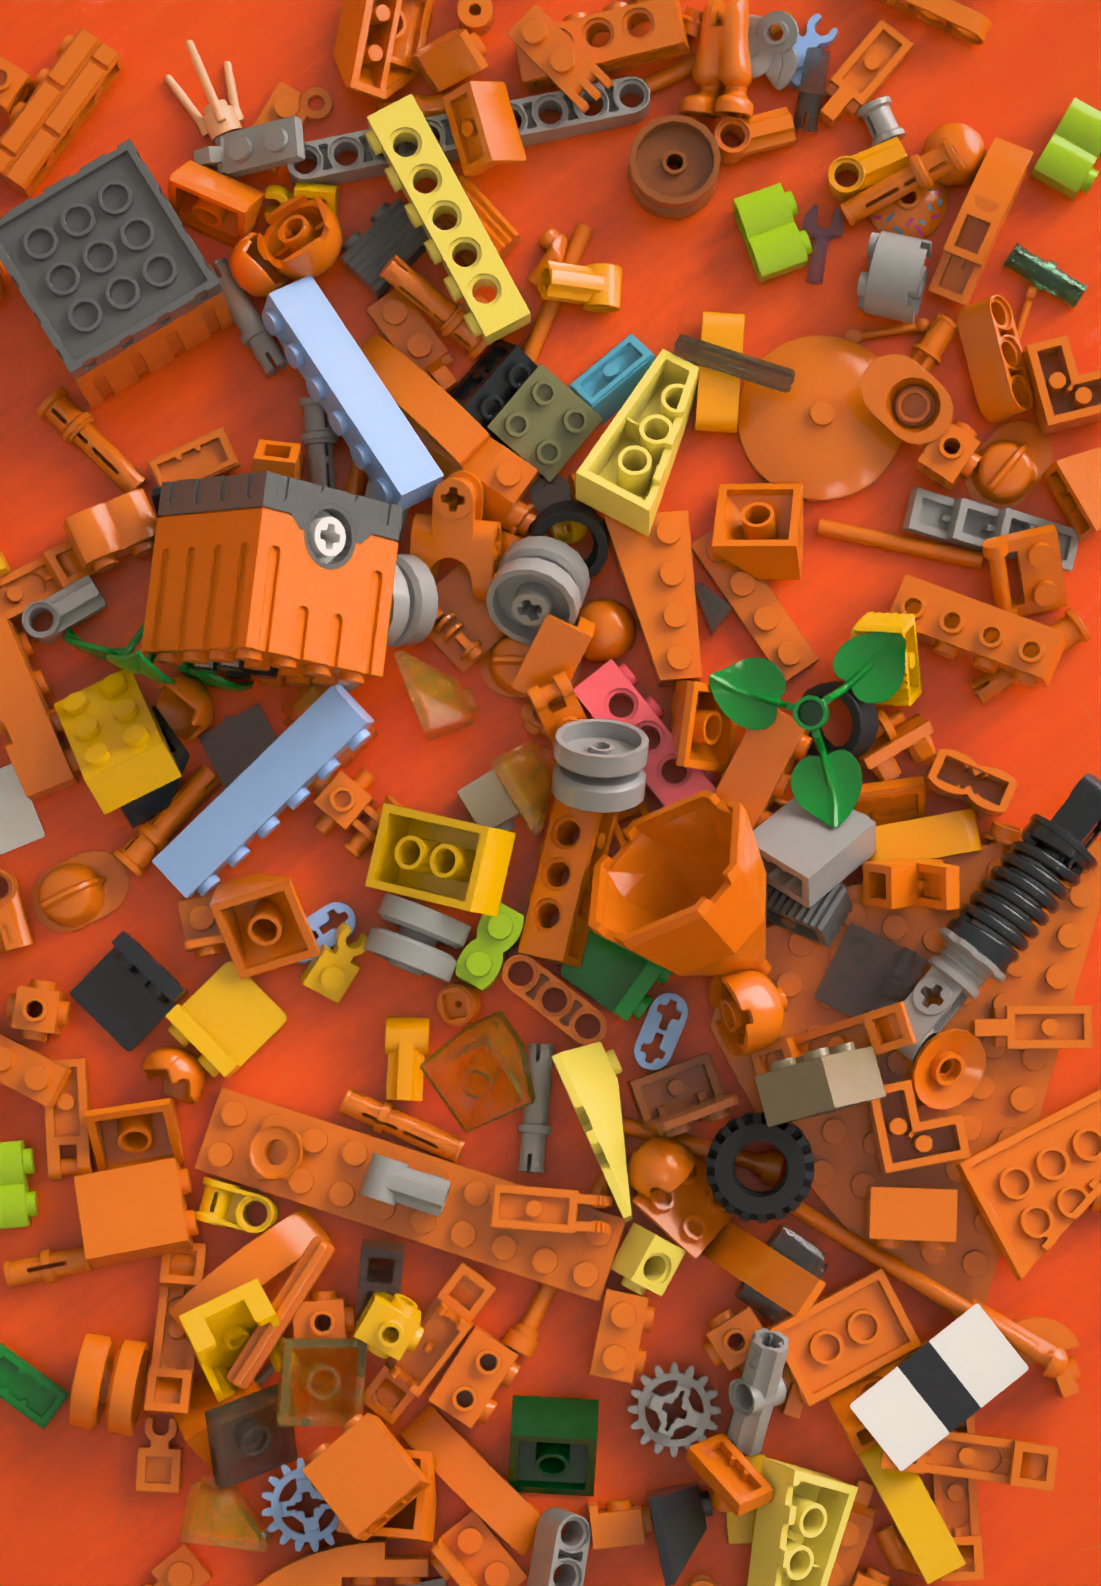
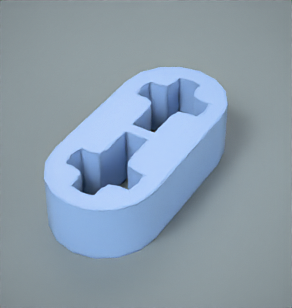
M333 902L307 917L312 932H316L319 936L316 939L318 947L324 944L332 949L336 944L335 932L337 929H331L325 934L320 930V928L331 921L328 915L331 911L335 910L339 915L345 912L348 914L349 918L345 923L349 925L351 932L346 939L354 933L357 926V918L354 911L348 905L341 902ZM312 958L299 961L296 963L306 964L311 962Z
M673 993L661 994L654 1000L649 1009L633 1051L639 1066L646 1070H659L667 1065L671 1059L688 1017L687 1004L679 995ZM669 1000L677 1003L676 1011L681 1013V1017L679 1020L672 1019L666 1031L658 1028L662 1014L657 1012V1007L659 1004L666 1006ZM658 1033L663 1035L659 1049L665 1052L664 1058H655L652 1064L644 1061L646 1054L640 1051L643 1043L650 1045L655 1034Z

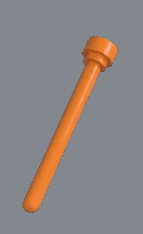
M623 1116L624 1134L643 1140L659 1136L658 1132L644 1130L641 1121ZM685 1133L671 1137L680 1142L690 1153L704 1157L708 1156L713 1142ZM770 1148L768 1152L760 1150L759 1154L741 1149L736 1157L735 1166L753 1170V1175L761 1177V1182L777 1186L784 1156L782 1152Z
M602 1170L589 1195H608L610 1188ZM583 1204L584 1206H587V1207H590V1208H593V1209H596V1210H600V1209H601V1208L592 1207V1205H585V1204ZM542 1283L522 1322L519 1323L517 1321L513 1329L511 1327L508 1328L502 1343L532 1358L539 1345L536 1339L540 1333L536 1332L558 1288Z

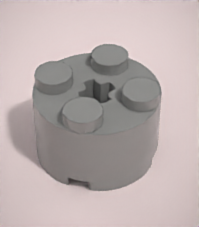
M881 231V233L872 232L867 248V257H870L868 263L869 272H861L857 287V296H859L858 308L863 309L865 314L914 324V314H918L927 281L928 270H926L924 262L925 258H931L932 241L887 231Z

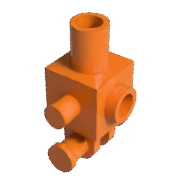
M364 768L353 779L341 770L335 777L331 774L324 781L317 777L308 788L318 796L313 803L323 814L313 826L325 836L336 824L347 833L353 827L357 829L358 832L348 843L345 842L343 846L356 858L360 859L361 853L370 842L375 844L384 803L399 807L403 806L387 793L386 799L376 811L371 808L375 800L365 790L376 778ZM364 814H367L370 819L364 825L359 820Z

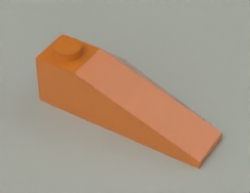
M402 411L444 475L442 481L450 474L460 470L472 472L479 477L484 490L482 520L497 521L502 525L514 506L519 501L523 502L539 480V473L535 467L491 437L461 467L432 441L429 434ZM457 488L452 490V494L458 495ZM458 495L459 502L465 500L464 496Z

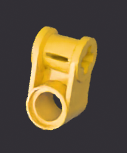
M203 1177L202 1183L205 1185L199 1210L195 1211L196 1220L225 1228L231 1227L249 1233H263L276 1224L279 1211L277 1204L272 1198L241 1189L238 1185ZM256 1201L263 1203L268 1212L267 1219L260 1226L251 1224L247 1218L248 1207Z

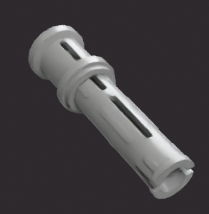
M311 397L299 399V407L304 409L305 433L301 435V442L304 443L305 447H308L310 483L336 489L333 445L337 444L338 435L332 430L328 421V414L320 402H315Z

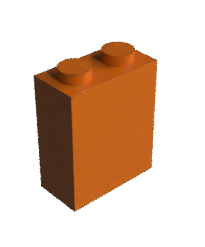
M175 1157L74 1176L85 1259L92 1268L194 1249L192 1236L199 1234L194 1209H187L185 1196L192 1194L191 1179L188 1168L181 1169Z

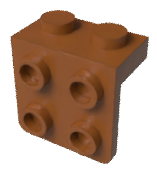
M707 1052L627 1081L644 1130L658 1132L659 1136L666 1134L667 1137H673L692 1129L689 1122L697 1119L698 1121L706 1119L707 1122L722 1119L731 1115L729 1107L739 1104L737 1095L723 1093L710 1054Z

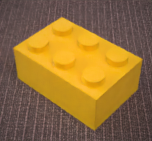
M121 670L110 674L103 680L79 692L72 693L54 704L83 778L104 815L182 777L152 707L134 673Z
M384 803L365 886L497 917L516 833Z

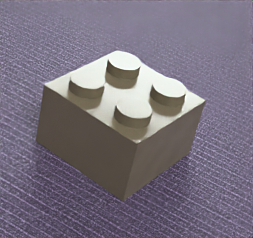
M854 1042L831 1048L824 1047L803 1053V1056L797 1058L791 1057L769 1063L771 1072L754 1076L768 1127L820 1116L886 1097L873 1046L855 1049Z

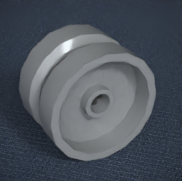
M528 536L515 541L504 552L497 572L489 586L486 597L488 614L500 631L511 639L527 645L532 644L547 614L575 625L590 584L588 567L577 551L565 542L551 537Z
M398 553L396 560L386 645L392 647L411 646L422 642L432 631L438 611L437 588L435 579L428 566L417 556L405 553Z
M599 718L580 719L564 724L557 729L555 735L554 758L557 763L554 766L552 775L553 795L563 804L583 811L600 813L620 812L636 807L644 800L646 772L643 768L646 766L648 759L649 738L644 731L634 725L617 720Z
M385 893L377 913L383 921L400 929L398 933L380 927L372 928L363 949L387 959L388 964L421 977L425 974L450 983L457 962L453 956L435 947L439 943L454 949L464 948L471 926L423 905Z

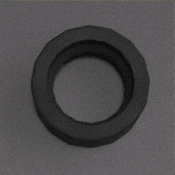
M565 500L550 504L536 516L530 527L529 536H545L549 528L556 523L564 521H574L585 525L591 532L594 541L593 550L588 558L584 560L588 567L589 578H593L600 572L608 556L609 540L604 520L595 509L582 502Z
M846 681L818 684L808 689L802 697L813 695L822 699L825 695L842 686ZM851 688L838 697L848 707L852 717L850 739L843 746H835L825 737L821 728L820 733L827 755L836 750H847L856 758L866 753L875 741L878 730L877 709L874 703H865L857 699ZM810 731L808 736L813 738L812 732ZM813 738L812 744L807 753L810 756H819L818 749Z

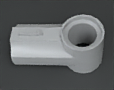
M88 574L45 600L30 603L22 614V624L34 640L50 644L57 641L67 630L108 606ZM44 612L53 614L54 622L48 631H35L34 620L39 614Z
M372 1153L359 1194L394 1206L399 1203L432 1215L441 1216L449 1194L451 1181L408 1168L409 1164Z

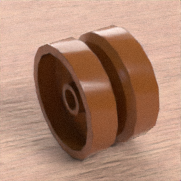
M673 114L656 118L640 129L631 144L628 181L632 195L641 207L657 217L674 220L692 216L704 208L717 188L721 155L716 138L705 125L695 119ZM669 165H678V169L672 170L669 168Z

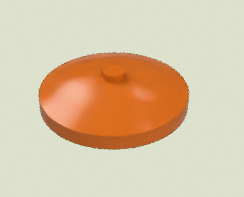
M815 335L801 337L780 345L763 357L754 367L740 395L737 432L747 461L764 482L803 483V501L825 503L840 501L859 494L874 484L885 473L898 451L901 438L897 437L875 417L862 399L860 390L862 375L868 365L877 359L873 353L847 339Z

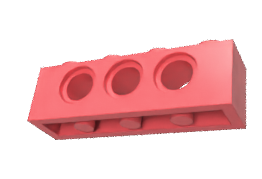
M610 659L574 688L582 709L590 719L617 720L634 725L641 730H652L658 735L659 745L655 749L648 751L647 763L643 770L646 772L645 788L661 808L705 789L715 793L716 788L713 784L718 780L713 772L709 770L683 767L686 777L677 784L668 783L663 778L662 768L667 763L676 762L672 732L660 720L665 714L651 696L643 699L634 686L639 682L624 663L617 666ZM625 697L632 703L633 711L627 717H616L609 710L610 702L614 698Z

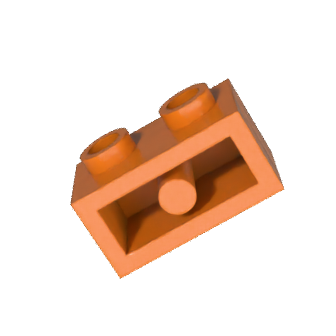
M868 1185L866 1237L876 1239V1247L902 1248V1240L920 1241L919 1249L945 1250L946 1242H956L958 1190Z
M606 1287L589 1375L632 1383L634 1374L642 1375L647 1350L639 1348L642 1331L651 1332L655 1307L648 1306V1296Z
M476 1325L428 1401L471 1429L477 1420L485 1424L498 1403L491 1399L498 1386L502 1384L508 1388L521 1368L515 1362L519 1353Z

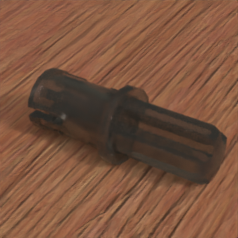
M810 47L806 50L800 86H795L798 96L793 123L797 130L803 131L805 115L808 113L805 131L817 133L822 98L828 94V92L824 91L830 60V51L815 47Z

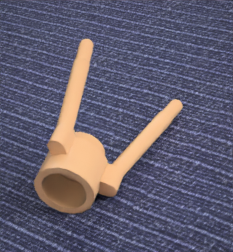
M187 40L186 47L210 103L203 108L205 115H201L171 75H166L165 81L197 123L202 137L209 135L211 141L215 142V138L223 136L225 133L242 129L240 122L245 120L239 107L232 64L230 61H225L223 64L230 103L228 105L225 99L218 100L194 42Z

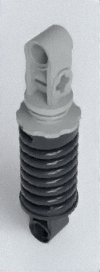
M1086 774L1076 784L1068 799L1051 820L1036 813L1030 817V822L1021 834L1023 841L1016 840L1011 844V853L1002 855L1000 859L1001 865L994 866L990 871L991 878L981 881V891H974L970 895V904H964L960 907V916L951 919L944 928L942 927L938 931L946 945L939 952V955H933L929 959L928 963L931 969L904 1001L917 1043L898 1048L897 1050L913 1063L925 1043L942 1031L967 998L975 1000L981 993L979 987L984 984V981L990 978L1003 983L1006 979L1008 966L1011 963H1016L1019 959L1018 952L1011 947L1013 946L1021 952L1026 951L1029 943L1021 936L1022 933L1030 939L1036 938L1039 935V930L1031 922L1034 921L1040 926H1046L1049 922V917L1042 909L1044 908L1049 913L1054 914L1059 910V903L1053 896L1061 901L1068 899L1070 895L1069 890L1061 882L1068 886L1076 887L1080 884L1082 872L1087 873L1090 870H1094L1098 865L1096 859L1088 851V848L1101 833V780L1093 774ZM931 995L936 998L941 996L943 1003L940 1006L936 1004L930 1005L927 1000Z

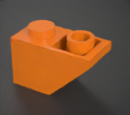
M450 29L411 55V58L433 92H441L489 66L483 57L488 53L485 45L475 32L469 34L466 29Z

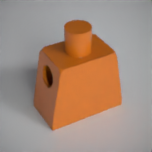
M1101 447L1060 459L1042 474L1081 542L1086 541L1101 529Z

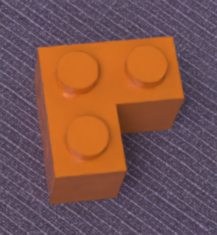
M1065 335L1026 345L1023 350V356L1033 391V406L1041 435L1101 421V370L1078 375L1068 336Z
M911 1080L885 1084L883 1086L886 1097L867 1102L882 1173L886 1174L971 1157L963 1115L955 1114L919 1121Z

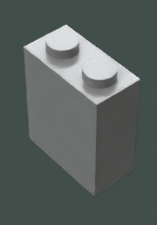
M795 797L753 830L767 874L766 883L807 908L813 906L876 853V822L871 820L866 814L853 809L843 823L838 827L832 828L806 811L797 802Z

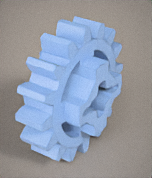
M301 1457L297 1459V1469L293 1471L286 1464L281 1466L284 1474L281 1480L270 1476L268 1480L275 1489L273 1492H263L262 1498L271 1501V1507L262 1510L261 1513L262 1516H273L274 1522L270 1524L267 1530L269 1533L278 1529L283 1532L279 1541L281 1545H284L291 1538L296 1540L295 1551L300 1552L304 1542H310L313 1552H316L319 1548V1540L323 1538L329 1545L335 1544L331 1533L335 1529L337 1530L338 1516L335 1514L332 1522L320 1531L319 1518L326 1509L331 1508L327 1503H321L320 1506L315 1507L314 1515L311 1517H306L304 1510H297L296 1508L287 1509L288 1506H293L295 1503L300 1502L304 1492H310L312 1499L319 1498V1500H324L303 1473L302 1469L306 1466ZM295 1478L296 1492L290 1500L279 1502L283 1488L289 1481ZM293 1516L303 1523L305 1534L298 1533L289 1528L282 1517Z

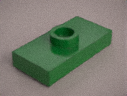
M1 1342L0 1398L44 1430L70 1393Z

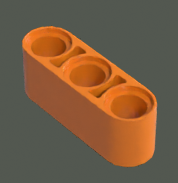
M996 294L960 309L957 314L958 329L978 407L983 417L988 422L996 423L1030 410L1034 402L1033 391L1013 313L1006 299Z
M518 954L510 957L505 962L502 968L504 984L518 998L582 1046L603 1040L607 1032V1022L605 1016L592 1004L527 955ZM517 963H525L533 970V978L525 986H516L509 979V971ZM551 989L561 990L567 998L565 1008L556 1013L547 1011L542 1004L544 993ZM592 1015L596 1017L600 1023V1031L597 1036L591 1039H584L578 1035L575 1025L581 1016Z

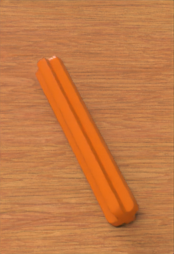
M315 1236L310 1241L271 1303L280 1325L273 1327L270 1322L263 1326L257 1325L227 1372L226 1378L234 1386L245 1390L251 1385L334 1254L335 1248L327 1240Z

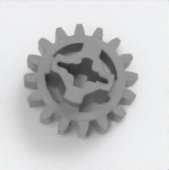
M671 1362L670 1372L664 1373L659 1365H655L654 1372L656 1377L650 1379L644 1374L640 1376L644 1388L642 1390L631 1389L630 1394L638 1399V1403L627 1406V1411L632 1414H638V1419L634 1420L630 1426L632 1430L640 1428L644 1430L639 1439L642 1445L652 1439L655 1441L654 1453L659 1454L663 1447L667 1446L671 1456L676 1457L678 1447L684 1446L686 1451H688V1447L692 1446V1442L695 1440L701 1442L707 1439L704 1434L706 1429L717 1430L718 1426L710 1420V1416L721 1413V1408L716 1405H710V1400L715 1398L718 1393L716 1389L705 1391L703 1387L709 1379L706 1375L700 1376L696 1380L693 1378L694 1366L689 1365L684 1373H680L677 1363ZM677 1381L673 1390L663 1394L652 1391L663 1382ZM692 1387L701 1397L703 1413L692 1408L688 1397ZM680 1391H682L680 1406L685 1410V1414L683 1417L676 1415L673 1421L670 1420L668 1427L665 1428L668 1421L667 1411L662 1408L665 1402L672 1404L675 1398H678ZM645 1406L657 1412L660 1421L656 1432L646 1420ZM685 1425L695 1427L686 1436L671 1438L675 1429Z

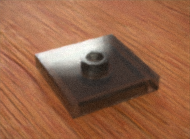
M283 1382L205 1411L214 1483L220 1490L298 1459L290 1391Z

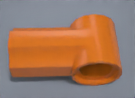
M787 107L763 112L752 117H727L717 124L713 135L718 143L721 155L720 162L724 164H735L741 161L743 157L785 147L796 142L794 123ZM726 133L735 134L739 137L741 145L736 148L727 147L722 143L720 137Z
M0 869V876L6 879L9 890L7 895L0 900V954L34 944L19 893V881L11 871Z

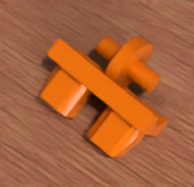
M878 708V730L875 741L866 753L856 758L880 782L893 780L902 773L893 757L894 755L906 749L912 761L917 764L936 754L930 734L935 731L930 721H924L919 714L906 720L901 710L887 717L885 712Z

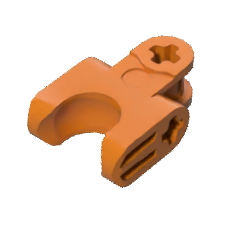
M466 470L455 471L445 480L441 481L434 489L432 515H415L411 529L410 555L417 556L428 566L435 579V584L439 576V564L442 559L454 558L463 562L471 574V590L473 595L477 599L486 600L489 586L501 561L502 525L497 521L482 520L484 490L479 477ZM457 488L458 495L464 496L465 500L459 502V496L452 494V490Z

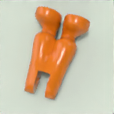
M706 0L699 44L692 70L693 79L700 88L697 94L681 99L679 113L707 118H723V116L744 118L753 116L754 105L746 95L747 87L751 83L752 78L748 46V0H730L727 7L723 0ZM724 85H725V92H724V94L722 95L723 87H724Z

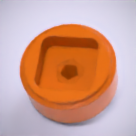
M458 982L448 985L440 991L436 1007L439 1016L445 1023L451 1026H462L473 1022L478 1017L481 1009V1000L475 988L467 983Z

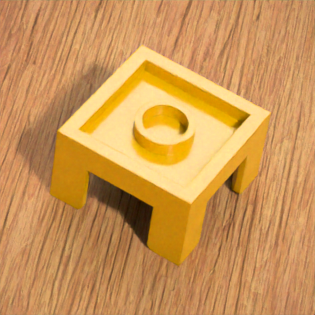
M258 1278L178 1316L218 1403L236 1393L235 1386L226 1378V1368L233 1365L257 1325L263 1326L269 1322L273 1327L280 1325L278 1317ZM282 1335L268 1356L276 1372H281L296 1365L293 1354Z

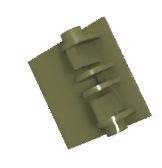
M540 363L489 423L487 428L523 460L535 467L542 477L551 482L603 418Z

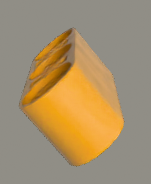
M703 311L695 412L696 431L737 433L745 314Z
M967 809L876 826V853L865 862L895 858L940 859L962 853L982 851L975 810Z

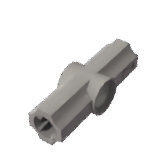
M762 1328L753 1332L742 1377L734 1379L729 1385L728 1395L733 1412L727 1431V1438L741 1453L749 1456L761 1452L772 1409L781 1405L786 1398V1386L781 1375L789 1349V1339L780 1331Z

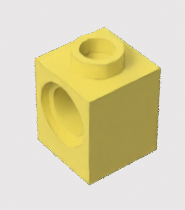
M633 1222L613 1260L611 1269L624 1276L620 1284L642 1296L646 1289L662 1297L686 1252L675 1244Z

